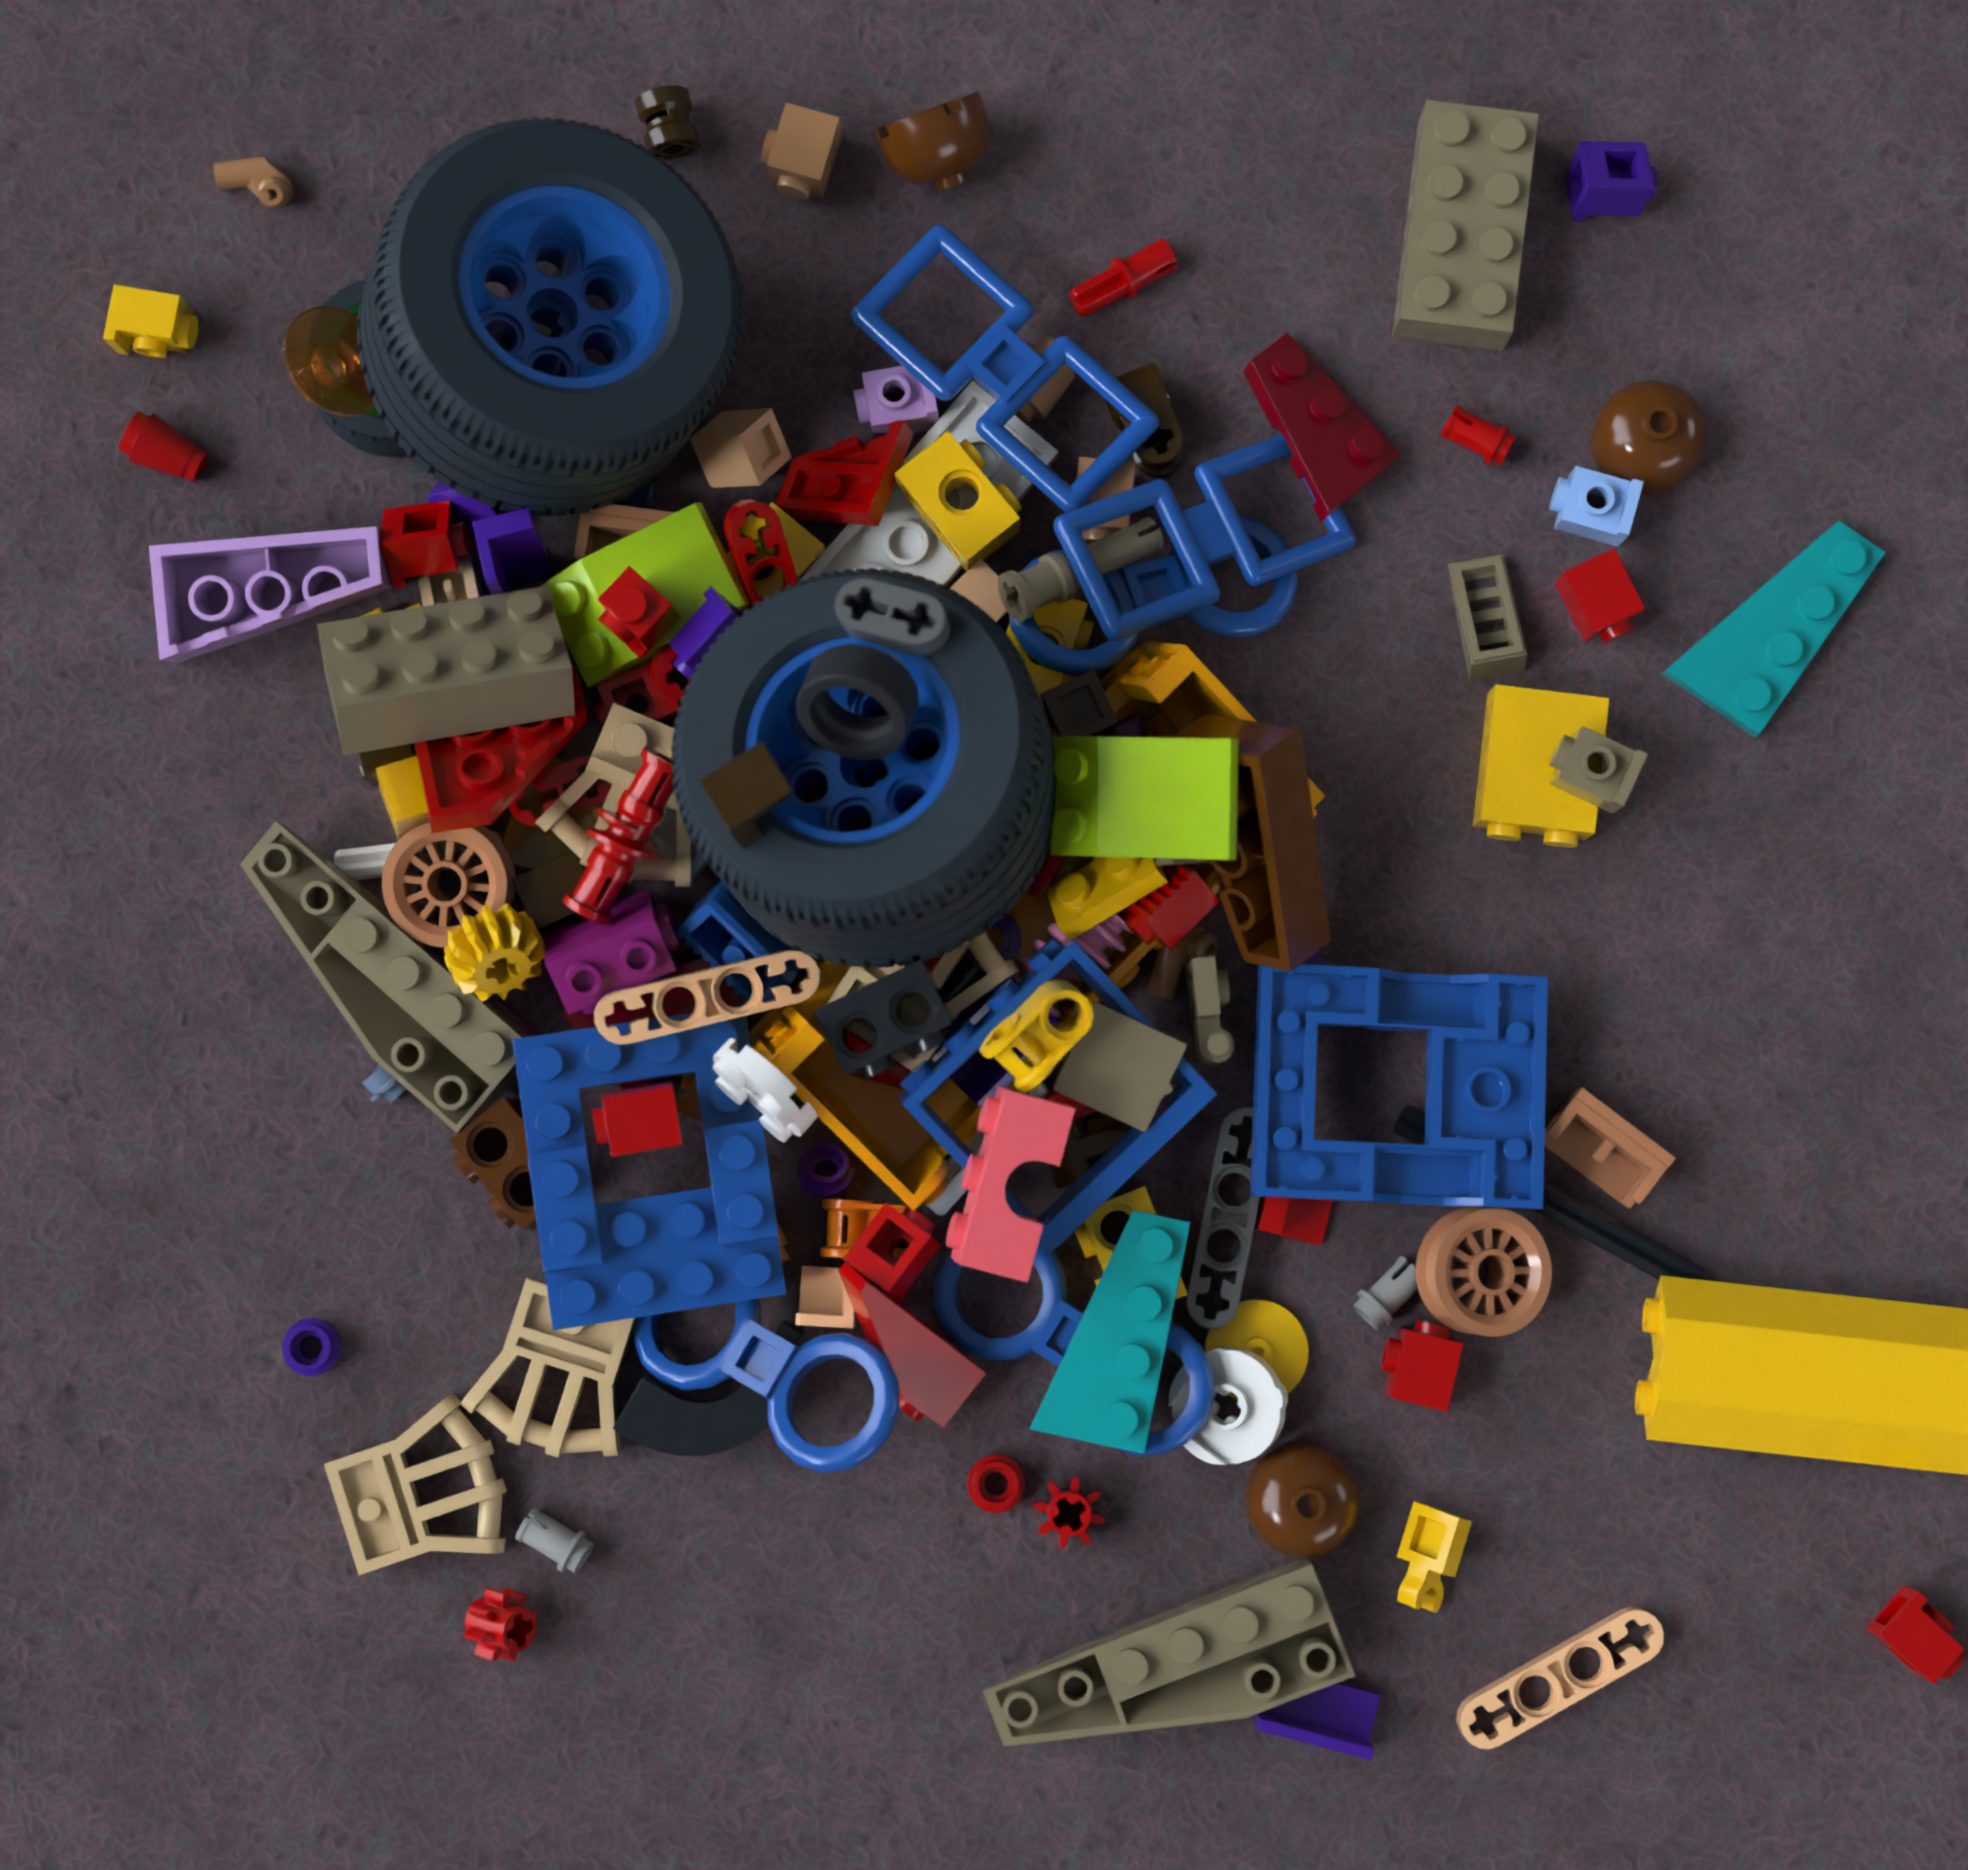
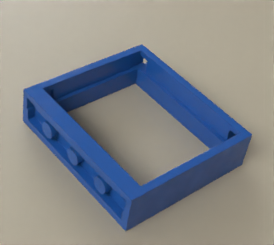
M1065 938L1060 944L1051 939L1043 945L1028 961L1033 969L1017 985L1011 979L1001 985L986 1001V1005L990 1010L975 1025L969 1020L960 1024L947 1037L948 1041L943 1043L948 1050L934 1064L930 1065L924 1060L900 1083L905 1091L898 1097V1100L964 1170L969 1156L974 1153L925 1101L980 1049L988 1034L1001 1021L1012 1015L1040 985L1046 981L1053 980L1062 970L1069 966L1107 1007L1156 1029L1077 943L1071 939ZM1181 1057L1172 1076L1178 1084L1172 1089L1170 1094H1167L1160 1101L1146 1133L1132 1127L1037 1219L1005 1186V1198L1008 1206L1014 1213L1034 1218L1044 1224L1038 1248L1046 1256L1052 1253L1217 1095L1183 1057Z

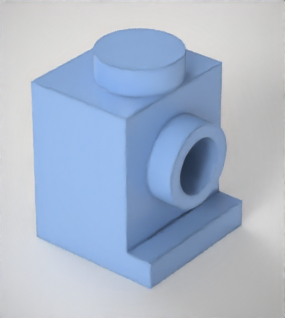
M1575 466L1568 479L1559 477L1556 482L1549 510L1558 512L1554 529L1619 547L1630 534L1644 481L1637 479L1628 481ZM1587 493L1604 497L1605 506L1601 509L1591 507L1587 502Z

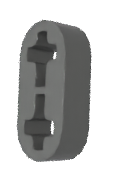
M859 578L845 584L836 596L834 605L836 615L844 630L858 640L913 655L926 656L942 648L949 638L950 624L941 603L928 594L873 579ZM867 598H871L876 610L884 613L885 616L866 612L862 620H857L852 607L853 605L863 606ZM923 613H927L933 628H922L919 635L914 636L909 624L899 619L903 618L916 622L922 618Z

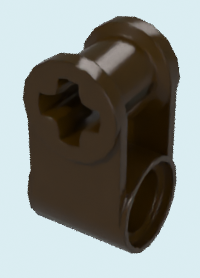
M1151 362L1115 378L1155 412L1159 418L1158 428L1132 454V458L1142 473L1149 477L1162 478L1175 472L1181 464L1183 435L1171 407L1164 381L1155 363ZM1105 400L1109 411L1113 412L1111 416L1116 427L1123 432L1131 422ZM1157 437L1161 445L1167 444V452L1158 455L1155 448H1148V440Z

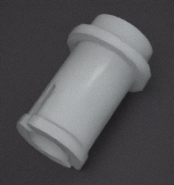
M1402 1256L1396 1260V1263L1367 1292L1363 1289L1357 1292L1359 1299L1353 1304V1308L1376 1330L1383 1324L1390 1326L1394 1322L1391 1316L1418 1290L1415 1273L1416 1267L1412 1263L1408 1266V1260Z
M533 1507L528 1514L531 1518L525 1517L516 1533L515 1539L519 1542H524L558 1563L557 1570L561 1573L568 1569L576 1574L585 1563L594 1543L586 1539L587 1532L581 1529L576 1533L541 1512V1509Z

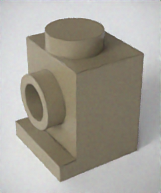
M1582 726L1572 737L1563 734L1549 761V766L1557 769L1550 785L1613 814L1624 807L1648 754L1639 749L1633 750ZM1590 755H1595L1605 760L1606 770L1603 774H1595L1590 771L1587 765Z

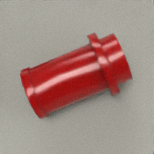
M1457 404L1452 412L1453 416L1450 415L1440 437L1445 440L1448 439L1485 458L1483 464L1489 466L1491 462L1502 466L1517 438L1516 435L1508 432L1510 426L1503 424L1500 428L1466 411Z

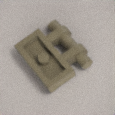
M1215 956L1191 958L1185 966V976L1196 1057L1201 1063L1207 1066H1216L1226 1061L1234 1051L1232 1036L1227 1031L1221 1029L1220 1025L1221 1008H1224L1225 1004L1230 1003L1228 974L1226 969L1216 970Z

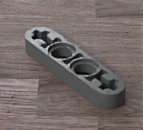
M1239 1108L1232 1111L1224 1119L1220 1129L1186 1298V1309L1190 1318L1198 1326L1205 1329H1219L1226 1326L1235 1317L1239 1306L1260 1197L1250 1196V1199L1241 1206H1229L1220 1199L1218 1185L1225 1176L1239 1174L1245 1177L1251 1186V1168L1242 1164L1223 1165L1222 1159L1225 1153L1233 1158L1236 1157L1238 1138L1229 1135V1130L1231 1127H1240L1243 1119L1253 1120V1108ZM1252 1142L1248 1149L1246 1161H1252ZM1219 1230L1232 1232L1240 1242L1239 1255L1228 1263H1219L1213 1260L1207 1251L1208 1238ZM1202 1265L1217 1273H1236L1235 1284H1231L1224 1279L1222 1280L1220 1298L1224 1301H1229V1308L1227 1311H1218L1215 1320L1204 1318V1308L1195 1305L1197 1295H1207L1212 1278H1201L1199 1276Z

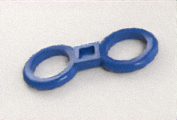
M1238 514L1255 549L1264 558L1288 550L1282 538L1261 521ZM1173 544L1168 557L1125 566L1121 570L1117 569L1102 576L1120 614L1193 587ZM1064 550L1051 551L1054 553H1061L1062 555H1066ZM1040 557L1032 560L1023 570L1038 564ZM1294 571L1274 579L1271 597L1264 605L1252 611L1230 612L1210 604L1182 616H1187L1203 630L1228 638L1253 637L1275 627L1292 608L1298 586L1297 573ZM1009 614L1011 630L1022 649L1043 667L1069 676L1082 675L1093 669L1098 674L1119 664L1135 646L1138 633L1118 641L1108 640L1106 643L1093 649L1072 650L1057 645L1045 636L1036 623L1034 615L1020 622L1016 621Z
M1037 1247L1033 1264L1043 1283V1302L1037 1318L1023 1332L1012 1337L994 1338L977 1331L964 1318L957 1298V1283L964 1266L959 1265L951 1258L953 1248H949L942 1255L933 1280L934 1309L944 1332L963 1351L988 1361L1017 1360L1032 1352H1036L1059 1367L1084 1315V1311L1067 1301L1066 1275L1056 1253L1053 1251L1046 1256ZM1174 1323L1170 1324L1166 1346L1179 1356L1184 1363L1189 1375L1190 1396L1184 1412L1172 1425L1159 1431H1149L1144 1454L1119 1449L1132 1455H1162L1185 1445L1205 1424L1214 1400L1213 1370L1202 1345L1183 1327Z
M759 1299L734 1302L735 1327L729 1342L717 1356L702 1364L684 1366L673 1362L664 1353L659 1340V1319L661 1314L637 1317L635 1319L633 1343L642 1365L660 1383L688 1391L712 1388L732 1377L768 1398V1424L778 1447L799 1466L820 1473L850 1470L872 1458L892 1434L900 1411L899 1381L889 1358L869 1340L847 1333L817 1336L797 1347L761 1326V1302ZM846 1358L858 1362L867 1370L874 1386V1406L868 1423L856 1437L840 1446L819 1447L810 1444L800 1434L793 1417V1400L799 1383L812 1368L827 1360Z

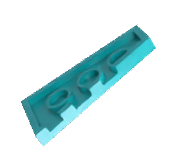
M1837 521L1661 674L1754 738L1757 737L1886 552L1842 522Z
M1136 1210L1132 1211L1029 1428L1030 1430L1141 1454L1145 1453L1191 1222Z

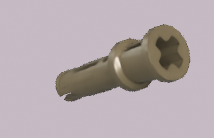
M1145 517L1131 526L1087 545L1102 576L1152 553H1158L1163 549L1164 539L1160 528L1149 534L1146 532V530L1155 527L1156 522L1153 519ZM1054 552L1041 556L1038 564L1018 573L1009 570L1002 573L998 578V592L1001 601L1010 616L1020 622L1031 618L1035 609L1053 601L1063 604L1071 600L1074 594L1077 593L1078 587L1081 586L1067 556Z

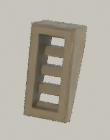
M1504 554L1448 564L1447 569L1469 680L1523 672L1527 661V651ZM1495 578L1496 586L1466 591L1465 582ZM1497 600L1500 602V607L1475 612H1471L1470 605ZM1504 623L1505 630L1476 635L1475 627ZM1506 645H1508V647H1502V648H1497V649H1491V650H1486V651H1480V650H1482V649H1488V648H1494V647H1500V646H1506Z

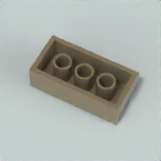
M1426 100L1417 127L1392 337L1503 351L1513 333L1538 113Z
M548 586L317 624L324 672L343 755L575 715L572 666Z

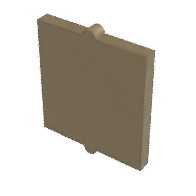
M1093 1000L1091 1004L1093 1010L1092 1026L1087 1034L1069 1050L1052 1086V1090L1146 1133L1163 1095L1172 1092V1086L1169 1082L1187 1044Z

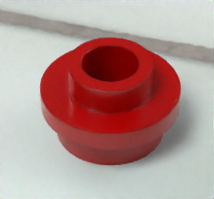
M991 1454L979 1459L973 1465L968 1475L967 1488L972 1501L979 1508L991 1513H1002L1012 1509L1021 1500L1025 1489V1478L1022 1469L1013 1459L1001 1454ZM993 1472L1003 1474L1008 1482L1007 1488L1000 1494L990 1493L985 1487L986 1477Z

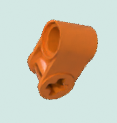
M822 1199V1208L827 1210L826 1245L820 1248V1257L844 1258L884 1204H874V1201ZM890 1205L901 1214L907 1207L906 1205ZM918 1208L915 1209L927 1218V1216L922 1211H920ZM848 1216V1230H847V1242H846V1241H845V1235H846V1217ZM896 1246L893 1250V1257L900 1258L907 1248Z

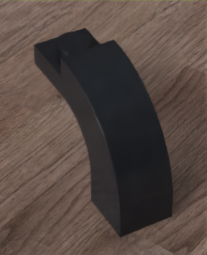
M786 1321L782 1322L775 1332L776 1335L797 1347L800 1346L798 1343L805 1333ZM647 1375L640 1380L613 1429L632 1441L658 1452L679 1456L709 1455L735 1448L769 1426L768 1398L743 1385L729 1396L714 1400H699L684 1396Z

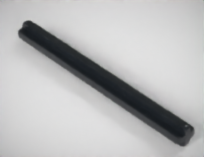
M1406 1106L1396 1119L1393 1128L1394 1132L1414 1144L1424 1145L1425 1112L1414 1106ZM1544 1179L1543 1209H1532L1535 1212L1657 1280H1660L1661 1275L1704 1280L1706 1271L1703 1267Z

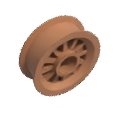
M425 823L403 835L389 852L382 873V894L390 916L407 935L430 946L446 947L449 945L447 942V930L463 927L462 914L472 916L467 904L478 911L477 915L481 914L484 904L493 912H496L506 903L512 906L516 893V887L512 878L516 877V871L506 846L486 827L479 826L432 834L430 823ZM439 841H446L445 855ZM461 843L467 846V849L460 857V859H458L459 848ZM425 848L427 849L432 862L421 854V852ZM478 855L483 864L472 868L470 863ZM413 865L425 872L424 875L411 873ZM444 867L456 871L461 879V890L456 898L446 896L438 886V875ZM487 871L489 882L477 881L476 875ZM410 883L421 884L422 891L412 894ZM474 892H488L486 901L478 895H476ZM427 898L429 902L422 911L416 902ZM440 907L439 921L432 919V916ZM454 911L460 924H452Z
M1465 1207L1449 1212L1436 1221L1428 1230L1421 1242L1416 1259V1282L1424 1305L1440 1323L1462 1333L1498 1337L1519 1331L1538 1315L1546 1302L1551 1286V1259L1543 1237L1526 1218L1506 1209ZM1485 1258L1489 1265V1275L1482 1284L1478 1277V1268L1481 1261ZM1453 1260V1261H1454V1263H1453V1268H1450V1267H1451V1261ZM1451 1277H1454V1283H1451Z

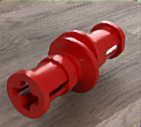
M644 747L640 753L644 760L629 788L624 789L618 801L617 811L612 812L598 807L597 813L609 826L606 830L589 828L586 831L589 836L600 842L592 849L587 859L588 865L573 893L566 892L562 899V902L570 909L599 924L609 925L612 919V914L609 911L623 884L628 883L631 878L637 858L656 859L661 852L659 846L649 836L653 828L661 822L666 812L664 808L674 791L672 759L648 747Z

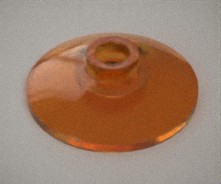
M318 306L301 313L294 319L286 331L283 341V358L288 375L302 396L320 410L340 417L364 415L372 411L375 406L365 383V375H363L359 358L360 352L357 339L358 316L342 308ZM325 364L329 365L334 373H332Z

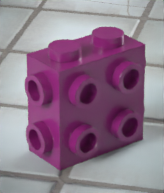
M648 889L614 903L609 911L612 914L609 925L599 924L582 916L544 932L545 965L568 1015L580 1010L584 1014H592L596 1009L597 1003L605 995L613 991L669 978V973L677 970L674 951L682 947L677 937L678 928L666 901L656 905L651 891Z

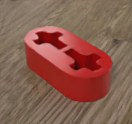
M591 756L578 757L544 769L525 789L535 786L540 794L557 789L559 796H561L565 792L564 787L573 784L581 776L579 770L587 767ZM605 781L597 785L599 795L594 798H589L584 793L566 813L573 817L602 806L612 784ZM524 789L509 805V810L514 818L523 825L539 828L535 822L540 817H535L530 810L521 811L519 802L527 799V793ZM557 799L543 804L544 813Z

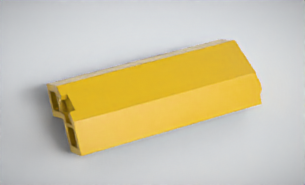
M1663 1275L1660 1276L1655 1297L1645 1299L1642 1312V1329L1645 1333H1651L1653 1361L1647 1380H1639L1637 1383L1635 1413L1637 1415H1644L1646 1440L1968 1475V1309Z

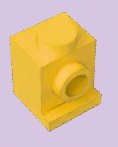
M114 284L103 339L118 354L129 355L130 347L133 345L132 350L139 354L154 358H166L167 351L186 353V348L192 349L195 346L198 336V319L193 315L194 310L180 295Z

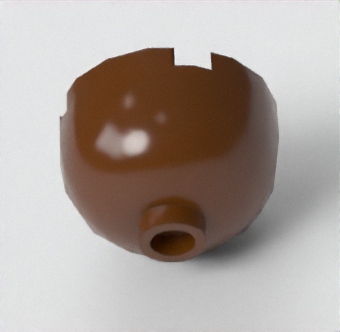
M979 91L914 113L902 120L893 121L874 129L880 148L889 166L902 179L914 184L934 181L937 192L968 181L965 170L982 159L988 147L990 133L987 112Z
M1652 379L1631 383L1609 397L1595 418L1590 436L1593 460L1601 473L1628 481L1632 479L1644 481L1640 495L1648 496L1666 493L1683 483L1690 476L1702 458L1707 431L1703 412L1690 394L1675 384Z
M1309 1441L1283 1443L1265 1454L1250 1471L1244 1492L1246 1516L1257 1536L1275 1552L1297 1559L1321 1557L1341 1546L1354 1530L1361 1508L1359 1483L1348 1463L1330 1448Z

